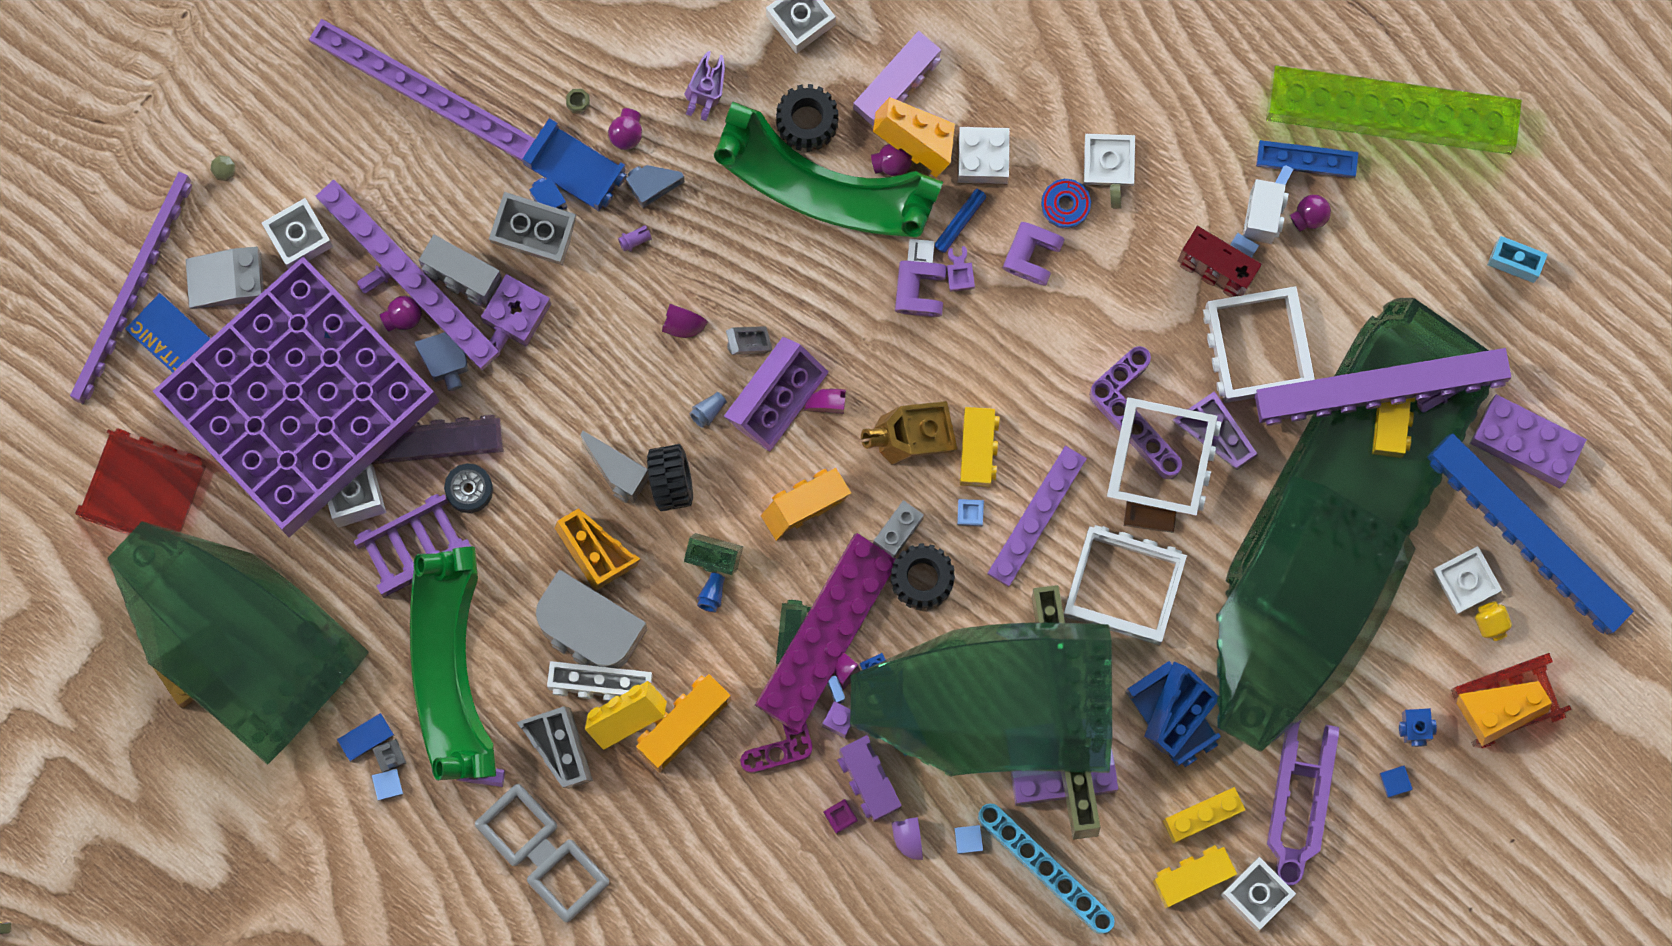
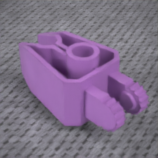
M708 51L701 59L684 93L689 101L686 115L692 116L695 111V104L697 103L704 106L701 112V120L704 121L707 120L710 108L716 106L722 96L725 64L723 55L719 56L716 67L711 70V67L708 65L711 51Z

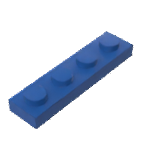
M1260 140L1258 143L1256 167L1282 170L1284 166H1288L1297 172L1355 179L1358 152Z

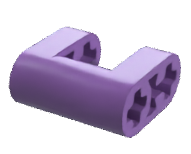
M1021 222L1002 268L1015 276L1038 285L1046 286L1051 273L1042 267L1029 263L1036 245H1039L1046 249L1060 252L1065 239L1058 234L1033 224Z
M900 261L895 312L929 317L942 316L943 302L919 299L920 279L945 280L947 266L929 262Z

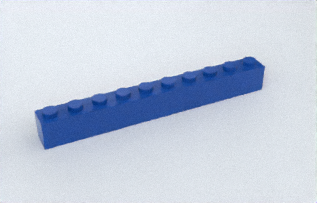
M1454 434L1448 435L1427 456L1431 461L1429 463L1430 466L1437 473H1443L1449 479L1447 481L1454 490L1461 491L1467 497L1466 501L1474 509L1479 508L1485 514L1484 519L1491 526H1497L1503 532L1502 537L1511 545L1515 544L1521 550L1520 554L1525 560L1530 563L1533 561L1539 567L1538 572L1546 580L1551 579L1557 585L1556 590L1563 597H1569L1575 603L1574 607L1579 613L1584 616L1588 615L1594 621L1592 625L1600 633H1614L1634 612Z

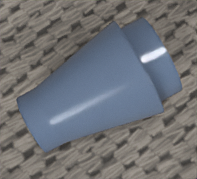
M716 392L714 395L693 406L692 411L689 413L690 417L701 428L705 425L709 426L727 401L722 394Z

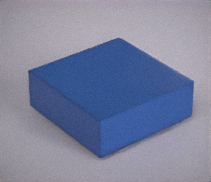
M1405 765L1379 774L1387 798L1413 790Z

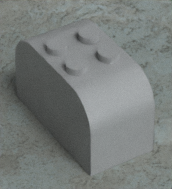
M560 569L539 600L536 608L538 624L545 637L551 641L552 647L562 654H565L566 651L573 654V660L580 665L589 664L591 666L619 669L629 660L648 630L646 622Z

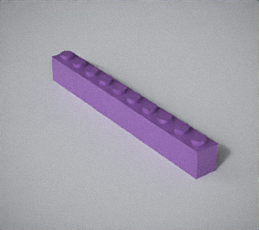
M1506 348L1256 389L1254 395L1259 422H1266L1267 426L1282 423V419L1291 418L1292 422L1305 420L1307 419L1306 415L1316 414V417H1326L1331 415V411L1341 410V413H1350L1356 411V407L1366 406V409L1381 407V403L1391 402V405L1405 403L1406 399L1416 397V401L1430 399L1433 394L1440 393L1441 397L1455 395L1457 390L1465 389L1466 393L1481 390V386L1490 385L1491 388H1500L1506 386L1505 382L1511 379V372Z

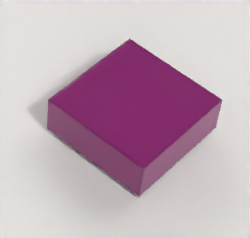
M846 799L823 811L835 834L858 822Z

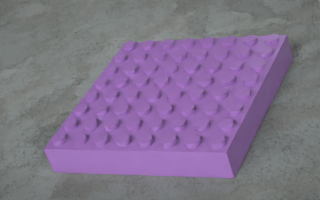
M303 256L153 390L158 399L288 537H291L440 401L434 391ZM325 331L328 333L330 338H324Z

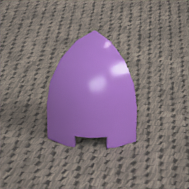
M918 817L892 822L893 836L897 848L903 855L911 859L923 860Z

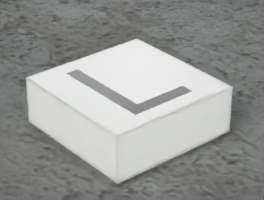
M909 240L908 261L933 262L934 241Z

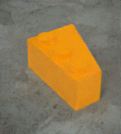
M891 97L875 112L873 132L897 150L901 148L912 156L911 160L916 164L921 162L931 170L930 174L935 178L951 163L955 123Z
M837 468L830 471L823 469L813 476V480L807 482L804 479L793 486L794 490L788 493L783 490L772 497V503L760 516L775 541L782 538L786 531L794 527L798 529L803 526V522L815 516H820L849 497L851 491Z
M579 508L559 519L555 525V530L594 591L634 569L639 564L640 558L629 552L622 546V543L607 534L600 525Z
M1537 681L1459 694L1456 704L1480 744L1484 746L1548 713L1552 702L1540 682Z

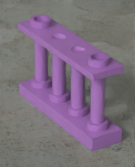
M438 494L426 499V504L374 531L368 529L357 535L358 539L354 540L358 549L366 547L382 578L380 579L381 583L376 586L383 598L412 584L413 560L397 529L411 523L426 554L439 553V550H435L419 519L433 511L450 543L448 544L449 548L442 552L453 551L452 549L459 547H471L468 539L464 541L461 538L458 539L442 508L443 505L448 503L445 495L440 497ZM387 534L404 565V572L396 576L388 570L374 542Z

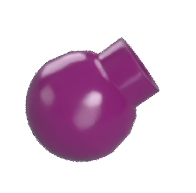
M623 108L621 115L610 124L608 137L616 148L629 150L640 143L642 127L639 123L641 114L638 111Z
M890 144L885 145L879 153L871 154L875 174L884 172L890 176L903 175L910 169L912 164V156L901 148L897 150Z
M1315 194L1308 195L1299 202L1297 211L1289 216L1299 232L1306 228L1317 229L1323 227L1329 221L1331 208L1324 197Z
M399 296L390 302L387 311L379 315L388 332L396 328L408 330L414 328L419 323L422 310L412 297Z

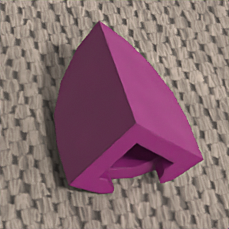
M669 304L662 332L675 337L689 338L703 331L708 321L692 311Z
M821 389L812 394L807 400L804 411L844 414L846 390Z
M842 652L837 659L835 674L844 690L861 671L858 664Z

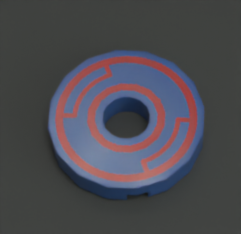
M1065 178L1056 180L1047 186L1042 195V212L1048 222L1058 228L1077 227L1085 221L1090 212L1091 199L1089 192L1083 184L1076 180ZM1062 198H1069L1073 202V206L1071 209L1064 210L1059 206V201Z

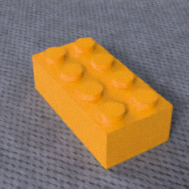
M710 674L705 678L701 675L691 685L693 687L692 691L687 696L683 693L673 703L674 709L669 714L665 711V716L655 721L656 727L651 732L646 730L637 739L638 745L636 747L638 752L659 773L731 702V695Z

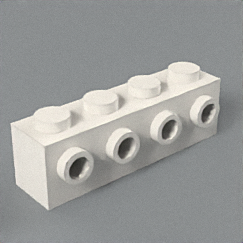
M550 661L547 688L553 691V695L568 696V692L578 693L579 698L593 699V695L604 696L603 700L610 701L615 696L625 694L635 685H641L646 681L652 684L653 675L652 672Z

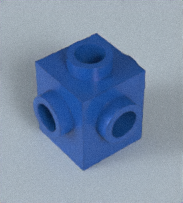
M1431 708L1404 710L1402 712V722H1399L1400 737H1404V743H1411L1412 747L1427 746V742L1431 741L1433 735L1437 734L1436 720H1432ZM1415 725L1420 728V731L1415 728Z

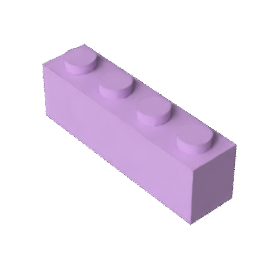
M918 31L853 103V110L874 127L875 112L889 97L904 103L909 97L907 93L912 87L918 88L924 81L925 77L923 75L928 69L933 71L941 61L939 58L941 49Z

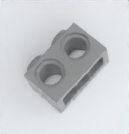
M903 500L874 539L873 544L895 558L922 522L924 514Z

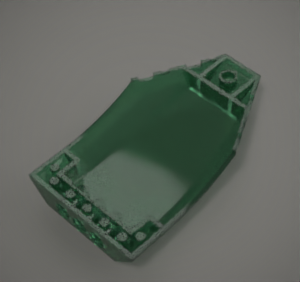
M1290 476L1253 557L1219 613H1216V621L1219 622V639H1217V649L1219 652L1217 658V679H1219L1217 706L1219 707V714L1217 716V728L1261 752L1345 683L1381 626L1416 550L1408 534L1325 485Z
M141 521L107 558L115 576L116 584L124 599L131 622L135 627L138 640H140L146 655L145 658L148 665L155 668L201 705L267 765L293 740L369 653L365 647L314 601L252 553Z
M1009 623L949 631L852 674L850 726L860 731L863 730L869 733L870 736L893 745L895 749L944 771L950 777L1010 771L1109 773L1112 750V640L1109 624Z

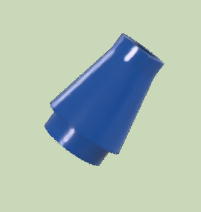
M718 573L710 574L708 581L697 597V606L708 612H716L717 608L721 607L724 576Z

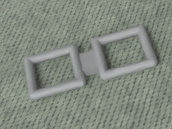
M515 784L475 821V827L512 866H518L527 856L538 868L528 876V884L564 922H570L610 883L606 875L573 840H567L556 849L546 839L557 829V823L520 784ZM518 796L545 826L514 854L487 824ZM570 852L597 882L567 910L541 883L540 879Z

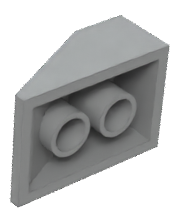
M257 246L229 249L186 259L190 309L251 303L264 291L262 258Z
M582 431L580 434L582 443L615 493L614 496L624 503H627L628 500L634 503L649 480L648 469Z

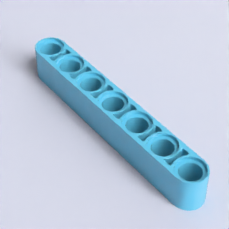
M991 803L984 805L980 809L978 821L981 826L1093 932L1102 935L1113 928L1115 922L1113 915L1003 810ZM985 810L995 811L997 820L992 823L986 822L983 818ZM1011 827L1014 829L1015 838L1013 840L1004 839L1001 834L1003 828ZM1021 846H1032L1034 855L1031 858L1023 857L1020 853ZM1043 862L1051 864L1053 868L1052 874L1049 876L1042 875L1039 871V865ZM1059 881H1069L1072 887L1071 891L1067 894L1061 893L1058 889ZM1079 898L1088 899L1090 902L1088 911H1081L1077 908L1076 903ZM1103 915L1107 917L1109 926L1106 929H1100L1096 926L1095 920L1097 916Z

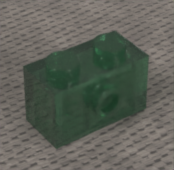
M694 533L689 538L684 562L703 567L702 569L708 572L717 573L718 571L733 575L738 570L743 546Z

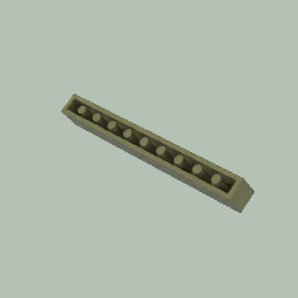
M1059 586L1033 588L1031 599L1072 838L1075 840L1098 837L1101 827Z

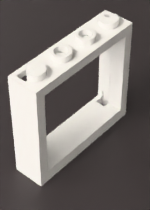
M1296 286L1207 302L1206 309H1203V320L1205 324H1209L1210 333L1207 334L1209 348L1214 349L1215 357L1212 358L1214 373L1218 372L1220 382L1216 383L1217 391L1219 392V397L1223 396L1224 403L1255 398L1256 389L1315 380ZM1285 298L1300 378L1233 390L1217 310Z
M1128 397L1107 497L1197 515L1198 510L1203 511L1206 496L1201 495L1203 485L1208 486L1211 471H1206L1208 461H1214L1216 447L1212 446L1214 436L1219 437L1221 422L1217 421L1218 416ZM1137 407L1208 422L1191 506L1119 491Z
M1095 525V527H1089L1064 609V617L1160 645L1187 555L1182 554V551L1175 549V547L1168 546L1167 549L1157 547L1158 543L1152 540L1143 539V542L1134 540L1133 535L1125 532H1119V535L1110 533L1109 528L1105 526ZM1093 540L1175 564L1156 630L1074 605Z

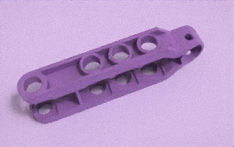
M1288 718L1286 723L1267 839L1268 847L1277 858L1275 873L1288 886L1295 885L1302 879L1305 862L1320 852L1339 736V727L1325 725L1318 765L1297 762L1296 756L1299 743L1297 735L1301 720ZM1292 774L1316 778L1306 844L1300 850L1284 847L1282 845L1283 842H1281L1282 829L1287 818L1285 816V809L1291 793L1289 791V784Z

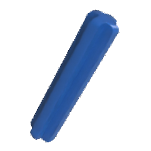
M979 189L974 190L935 242L937 250L942 253L948 250L986 199V194Z

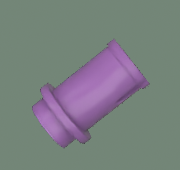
M646 225L628 234L622 233V236L618 238L624 252L627 250L631 252L633 247L652 240Z

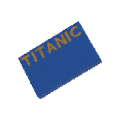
M161 293L125 328L130 335L172 373L210 340L203 331Z

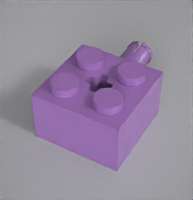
M506 274L481 316L483 323L495 330L490 342L499 352L508 338L527 347L550 308L551 301L549 297ZM519 306L521 313L515 312L513 314L511 309Z

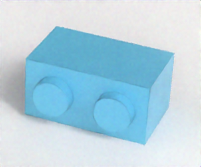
M1500 236L1494 245L1487 265L1534 283L1540 276L1548 254Z

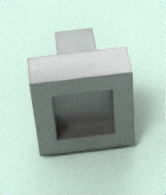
M397 739L373 748L382 773L406 764Z

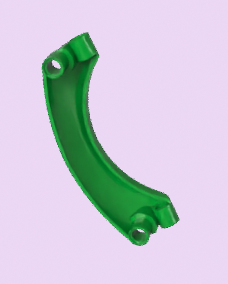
M734 101L731 103L725 119L726 125L714 152V158L739 179L774 201L822 222L874 234L913 238L921 236L934 202L936 203L943 181L917 171L894 177L863 178L826 169L806 159L787 145L775 133L760 111Z
M473 546L452 549L453 551L417 554L413 562L414 571L410 604L412 680L422 736L433 776L438 781L496 776L494 744L477 714L467 672V622L471 600L478 581L476 550Z

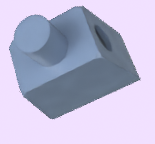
M445 332L415 342L417 350L435 382L445 380L448 391L460 389L462 383L459 374L467 372L468 365L466 354Z

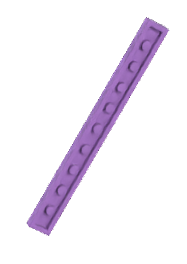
M323 19L320 20L309 38L310 43L522 162V158L535 140L526 133Z
M178 172L70 394V397L76 402L84 404L85 400H89L94 391L93 383L96 377H100L105 369V363L103 362L107 354H112L116 346L115 338L118 331L122 332L126 326L127 318L125 317L129 309L132 310L137 303L138 296L136 294L139 288L144 287L148 280L149 274L147 272L150 265H154L158 260L160 254L158 249L161 243H165L170 235L171 230L169 226L172 220H176L181 212L180 204L183 197L187 198L192 189L191 180L184 173Z
M332 180L316 195V198L481 371L500 355V352L335 180Z

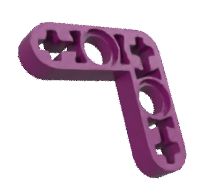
M806 721L800 732L792 731L783 724L787 740L745 751L740 759L742 769L748 773H757L807 759L812 753V742ZM805 732L806 736H801V741L803 745H808V748L805 749L804 755H800L799 751H794V748L797 747L796 738L791 740L790 735L797 736ZM780 748L784 753L783 759L779 762L772 761L769 757L771 749ZM765 750V759L769 765L763 766V761L756 762L755 768L745 765L744 761L748 760V755L759 758L762 757L760 751Z

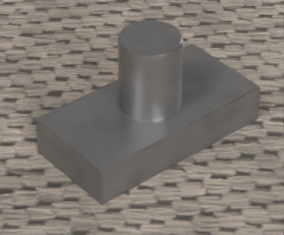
M766 326L733 327L726 330L729 341L727 348L732 355L761 354L772 351Z

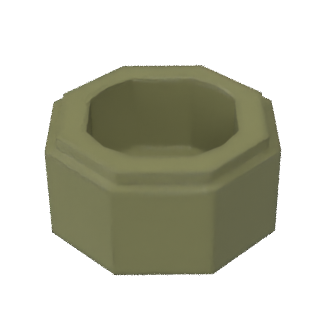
M572 89L566 95L567 108L574 114L584 113L590 107L589 94L583 89Z
M219 155L212 160L210 170L217 180L227 181L234 176L236 166L229 156Z

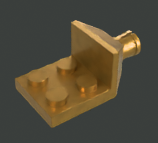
M947 401L900 406L882 415L874 429L867 428L861 432V440L869 439V441L862 442L863 447L866 449L879 447V452L891 465L913 456L948 453L958 450Z

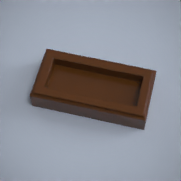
M1127 501L1123 526L1174 533L1177 511Z

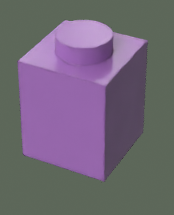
M834 701L822 723V727L845 738L857 716V712Z

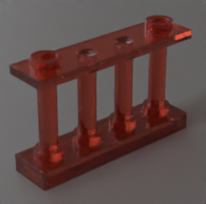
M1550 653L1451 689L1455 700L1459 694L1476 692L1482 689L1500 688L1499 683L1509 680L1510 684L1513 683V685L1524 684L1522 681L1524 679L1523 674L1532 671L1552 702L1551 712L1507 734L1551 719L1552 723L1567 718L1565 713L1572 710L1570 705L1560 708L1547 676V666L1553 662ZM1478 739L1471 742L1473 747L1480 745L1481 749L1496 744L1495 740L1484 746L1480 744Z

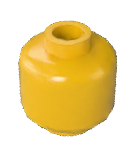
M1490 602L1479 607L1475 620L1481 635L1484 638H1492L1493 641L1507 637L1506 632L1511 629L1512 622L1505 606L1497 604V602Z

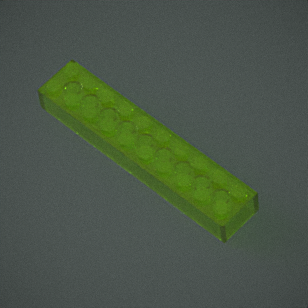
M1275 65L1271 75L1266 121L1511 155L1517 146L1522 99Z

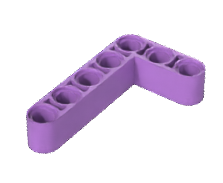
M1137 346L1131 349L1097 379L1090 390L1089 395L1093 404L1119 432L1121 431L1124 415H1114L1112 407L1119 405L1125 410L1127 400L1120 392L1148 367L1151 356L1145 347ZM1137 354L1143 356L1145 363L1142 365L1135 364L1132 361V356ZM1123 371L1127 379L1121 382L1117 381L1113 373ZM1098 387L1105 388L1108 391V396L1105 398L1098 397L1095 394V389ZM1136 411L1133 424H1138L1142 428V433L1139 435L1131 433L1129 443L1162 478L1168 480L1175 478L1182 467L1180 457ZM1150 442L1156 443L1159 447V452L1150 453L1146 449V444ZM1165 461H1172L1176 465V470L1173 472L1166 471L1163 463Z

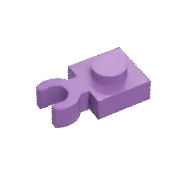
M962 246V255L959 257L953 255L952 248L948 250V258L953 262V265H947L950 292L975 289L972 263H964L967 257L965 246Z

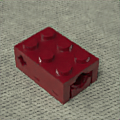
M1198 225L1183 247L1177 260L1181 263L1180 267L1189 273L1196 272L1202 276L1201 279L1211 286L1216 284L1224 289L1223 293L1229 297L1244 295L1262 265Z

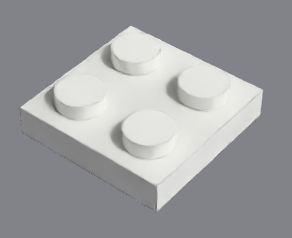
M1085 134L1084 185L1120 184L1121 186H1134L1135 135Z
M1478 546L1432 570L1456 615L1502 591Z

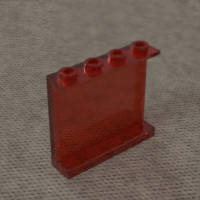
M116 428L114 432L108 429L107 434L109 437L83 504L82 506L78 505L75 515L80 519L174 551L206 466L203 462H200L201 458L196 455L187 453L186 456L177 454L178 450L171 446L163 445L160 448L154 446V441L140 436L139 440L131 438V433Z

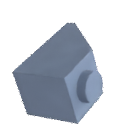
M646 165L643 168L640 166L634 168L628 173L626 178L628 187L642 208L685 182L682 172Z

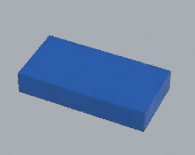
M380 713L338 738L337 741L349 761L352 762L395 735Z

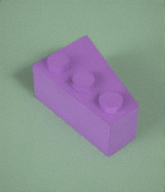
M1215 391L1188 409L1218 416L1217 421L1221 422L1219 437H1213L1212 446L1216 447L1215 454L1236 470L1258 456ZM1177 416L1173 419L1175 424L1204 445L1208 426L1207 421Z
M868 735L840 748L839 755L841 758L837 759L843 773L849 772L852 778L849 785L855 796L860 794L864 802L860 806L867 819L872 817L875 822L902 807L888 777L880 765L881 762L878 756L875 755L870 745Z

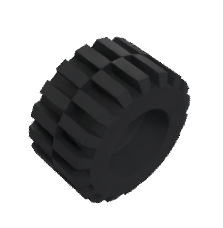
M803 84L797 85V90L789 89L788 95H783L781 102L777 105L776 126L782 140L786 139L787 145L790 147L795 145L798 151H801L802 148H807L806 152H812L813 147L819 150L824 143L827 145L831 137L835 136L836 128H838L837 104L835 100L831 99L832 95L829 92L824 93L823 88L820 86L814 89L813 84H808V88H803ZM802 107H812L820 112L822 121L815 128L802 129L793 122L792 116L795 111Z
M675 444L650 449L647 455V468L652 495L658 509L662 512L691 506L693 501L692 479L687 456L682 446Z
M921 543L916 547L913 545L909 546L906 551L903 550L899 554V557L896 558L891 573L893 592L897 594L899 601L905 602L909 608L912 606L916 607V610H922V608L930 610L936 605L938 607L949 597L955 581L954 565L951 564L950 557L946 556L941 548L939 550L936 549L935 545L924 546V543ZM920 563L932 566L938 574L936 585L926 591L917 590L912 587L908 581V572L912 566Z

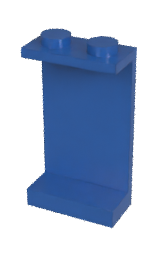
M550 118L522 158L523 164L545 179L551 177L555 185L597 211H600L602 206L605 208L608 206L613 198V194H611L615 186L620 187L627 176L623 163L620 162L617 165L559 129L558 123Z
M1170 661L1125 691L1148 725L1171 670L1172 664ZM1204 719L1175 757L1170 755L1169 757L1176 767L1181 764L1187 767L1197 760L1196 754L1202 750L1208 753L1217 747L1218 743L1216 741L1221 736L1219 733L1215 734L1207 720Z

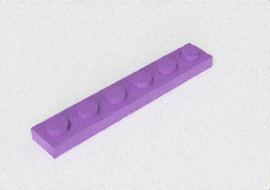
M1067 446L1063 448L987 575L1007 587L1010 586L1087 458Z

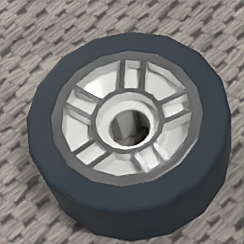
M466 463L458 465L450 471L445 479L444 490L446 498L453 508L464 513H474L488 505L492 498L493 485L490 476L483 468L476 464ZM467 483L473 486V491L470 493L464 491Z

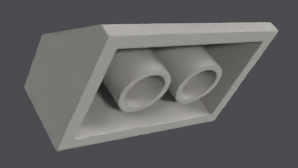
M504 192L489 240L492 244L563 266L571 242L576 214Z

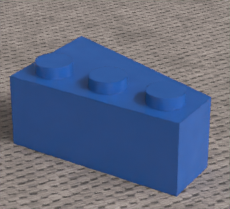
M1173 662L1144 737L1161 752L1175 757L1221 697L1187 666Z

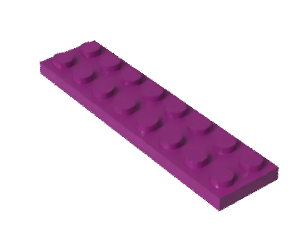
M856 533L853 535L755 703L756 707L793 731L800 732L833 675L837 659L842 652L845 653L892 573L896 558H893L860 534Z

